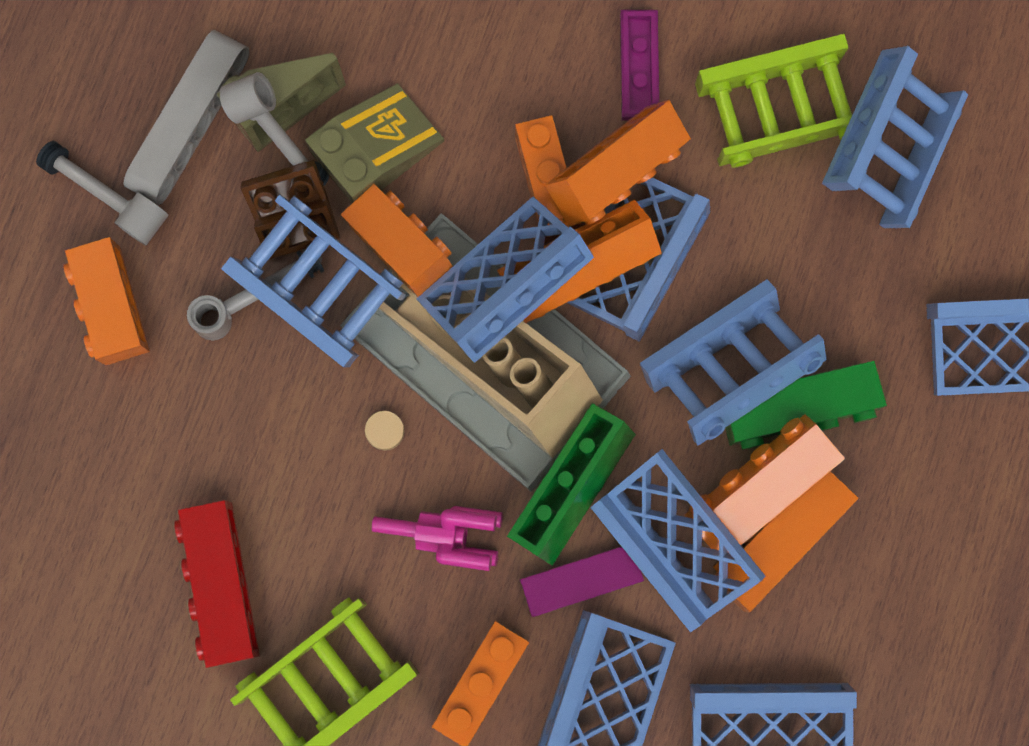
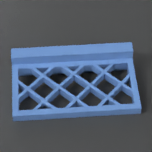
M650 178L641 183L647 186L650 198L637 201L641 208L650 205L654 206L658 222L652 224L654 230L661 229L664 237V242L660 247L662 254L654 258L650 267L648 262L644 264L647 273L643 280L627 285L624 275L621 274L619 276L622 287L601 293L598 286L595 288L597 295L584 299L577 298L567 302L624 331L627 336L639 342L710 214L709 199L695 194L693 197L655 178ZM653 190H655V191H657V192H659V193H662V194H659V195H656V196H655ZM628 198L624 199L625 204L629 203ZM674 199L684 204L678 215L663 220L657 203ZM621 202L607 206L605 209L606 214L619 208L618 206ZM672 225L669 233L667 234L665 227ZM637 290L631 300L629 292ZM625 293L629 305L620 319L606 311L603 300ZM600 302L601 309L592 305V303Z
M532 197L417 298V301L475 363L588 264L594 256L578 232L571 226L568 228L536 198ZM535 212L540 215L538 227L523 228L524 222ZM560 235L548 247L544 248L546 236ZM535 238L533 250L518 251L521 239ZM510 241L508 253L494 254V249L501 242ZM531 261L517 274H514L516 262ZM506 264L504 276L489 277L491 265ZM474 267H481L478 279L464 280L465 274ZM501 287L484 301L486 288ZM476 290L474 302L459 304L462 291ZM451 292L449 305H432L443 293ZM471 313L454 328L457 314Z
M1029 299L926 304L927 319H931L934 395L1029 391V383L1016 373L1029 359V347L1015 335L1025 322H1029ZM1003 323L1015 324L1010 329H1008ZM978 324L972 331L965 326ZM987 324H994L1005 334L992 349L977 337ZM955 325L967 336L954 351L943 343L942 326ZM1009 340L1024 352L1012 367H1009L996 355ZM971 341L987 354L973 370L958 357ZM943 352L948 355L945 361L943 358ZM991 359L1006 372L996 385H989L978 375ZM954 361L968 375L958 386L945 387L944 371ZM1013 378L1018 384L1006 383ZM973 379L979 384L977 386H968Z
M663 449L590 507L690 633L701 626L709 617L766 577ZM656 464L668 477V487L651 484V468ZM642 476V482L636 481ZM627 488L642 491V507L635 506L623 491ZM651 493L667 496V513L651 510ZM677 499L688 501L693 508V519L677 515ZM651 519L667 522V538L660 537L651 526ZM676 525L693 528V544L676 541ZM702 530L714 533L719 540V550L702 547ZM676 550L693 554V570L687 569L676 557ZM702 556L719 560V576L702 572ZM728 563L739 565L749 578L744 582L729 579ZM701 582L719 586L718 600L713 603L703 591Z
M583 610L538 746H575L579 743L582 746H589L586 740L604 730L607 731L613 746H643L676 643ZM607 628L620 631L628 647L608 656L603 646ZM629 635L642 640L633 644ZM650 642L663 646L658 663L645 669L636 650ZM599 652H600V654H601L603 660H601V661H599L598 663H596L597 658H598V655H599ZM631 653L639 673L620 682L612 662ZM607 666L615 685L596 695L590 683L594 671ZM654 673V676H653V679H652V682H651V680H650V678H649L648 675ZM643 678L648 689L646 701L632 707L624 688ZM588 691L591 698L584 701L586 692ZM618 691L627 711L608 720L599 701ZM594 704L602 724L583 733L577 722L581 710ZM642 711L640 719L638 720L636 713ZM631 717L636 728L634 738L619 745L611 726ZM575 729L578 736L571 739L573 731Z
M848 683L690 684L692 746H701V737L707 742L706 746H718L717 744L732 729L747 742L745 746H758L757 744L772 729L787 741L784 746H798L797 744L813 728L827 741L824 746H838L837 744L842 739L843 746H853V708H857V692ZM758 713L767 724L751 739L737 724L747 714ZM765 713L777 714L772 719H770ZM788 713H799L807 723L790 738L777 724ZM805 713L816 714L810 719ZM828 713H843V727L832 738L817 726ZM701 714H719L727 724L711 739L701 729ZM726 714L736 715L732 719H730Z

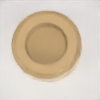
M379 411L373 414L366 422V438L376 449L383 451L392 450L403 440L404 425L400 418L390 411Z

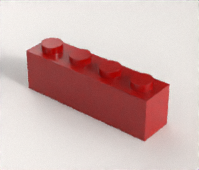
M223 500L178 510L179 520L175 521V533L180 544L184 543L186 558L182 559L181 566L185 581L191 582L193 597L189 598L188 607L192 621H197L200 637L195 639L198 659L200 661L204 660L205 667L209 668L260 657L232 502Z

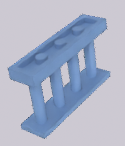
M909 46L881 51L822 182L831 191L858 190L860 188L886 207L879 223L883 228H910L918 214V208L968 97L964 90L937 94L911 74L918 53ZM903 88L930 108L923 126L897 108V101ZM888 121L916 141L908 160L882 141V134ZM873 154L901 174L893 193L866 174Z
M279 195L275 202L283 207L286 213L250 258L245 257L241 261L240 259L230 257L221 270L342 367H350L359 356L352 350V347L355 345L353 342L354 338L389 294L403 301L407 296L399 289L403 282L387 269H384L380 274L311 219L308 215L312 212V209L297 197L293 196L289 201ZM300 221L317 236L281 282L276 281L271 285L261 277L264 272L262 267ZM330 245L343 255L347 261L310 307L306 305L302 310L291 301L295 296L292 292ZM361 270L378 284L342 330H336L332 334L321 325L325 320L322 316L356 273Z
M768 279L640 362L646 383L654 393L663 387L669 386L693 415V418L687 422L693 441L697 446L706 440L718 437L725 427L803 375L814 373L827 360L824 339L819 334L803 343L777 315L776 312L780 310L777 290ZM765 323L791 353L772 365L745 335L746 332L758 324ZM728 344H733L758 373V375L741 386L734 381L713 356L714 353ZM696 365H701L726 394L725 397L708 408L681 378V375Z

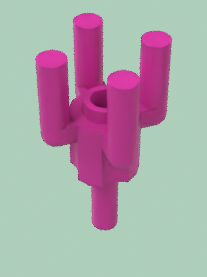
M453 506L450 509L444 510L441 514L421 511L418 522L374 516L372 532L415 538L416 550L435 552L437 562L443 565L490 571L491 566L496 567L498 551L465 546L468 528L495 531L496 527L501 528L503 512Z

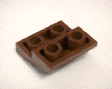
M314 160L241 182V191L255 220L254 229L260 243L264 241L286 213V210L275 202L279 195L289 201L293 196L297 197L312 209V212L308 215L311 219L336 239L340 238L334 214ZM299 221L269 259L306 249V246L310 245L317 235Z

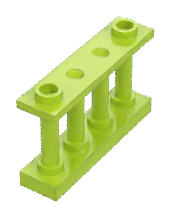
M845 34L699 71L695 81L698 96L710 95L711 98H715L729 147L722 148L717 159L719 166L730 164L732 168L741 167L751 163L754 157L839 136V139L842 140L852 117L837 65L849 48ZM815 67L819 71H823L837 119L819 124L815 122L801 76L804 70ZM780 76L783 80H787L801 126L799 129L784 133L779 131L765 85L769 79ZM746 85L747 89H751L765 137L744 143L729 93L733 88Z
M348 597L331 611L334 616L332 620L259 677L253 672L235 686L239 693L232 697L230 701L236 706L249 698L284 746H329L416 677L419 672L411 661L403 666L398 660L393 662L357 614L367 605L362 598H358L353 602ZM343 623L381 671L379 677L383 682L372 691L367 686L362 687L325 639ZM312 648L350 697L347 701L351 708L341 716H338L335 711L331 713L294 664L296 660ZM280 673L318 722L315 727L319 733L308 742L303 736L298 738L262 689L263 686Z

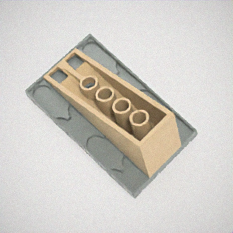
M442 213L432 222L425 233L430 240L437 236L452 253L448 260L453 266L478 245ZM502 264L491 265L489 277L499 276L497 270L504 266ZM474 267L465 274L464 280L478 279L481 267ZM404 283L399 288L407 295L403 301L389 294L354 338L530 492L538 485L543 476L548 473L591 404L593 403L603 409L631 377L625 368L555 309L528 323L522 321L474 363L417 301L418 297ZM501 287L486 288L484 301ZM476 290L462 291L459 304L474 302ZM451 292L443 293L432 305H449ZM367 295V296L360 302V304L351 312V314L342 322V324L340 325L342 328L346 325V323L349 321V319L353 316V314L357 311V309H358V308L361 306V304L365 301V299L368 297V295ZM471 313L457 314L454 328Z

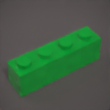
M875 361L797 379L725 427L729 446L740 444L742 450L759 447L764 444L763 438L774 435L779 436L785 424L794 418H801L804 414L815 422L822 431L840 427L838 420L853 417L854 423L877 418L876 411L886 407L887 404Z
M592 403L507 537L553 566L636 434L623 420Z

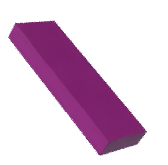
M658 10L620 11L621 121H629L645 107L659 103Z
M622 547L520 579L532 617L644 581L641 570Z

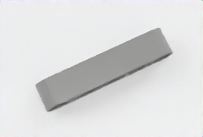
M212 30L206 36L130 164L124 177V187L135 193L142 194L159 205L167 199L222 106L217 93L229 78L240 75L249 56V48L216 30Z

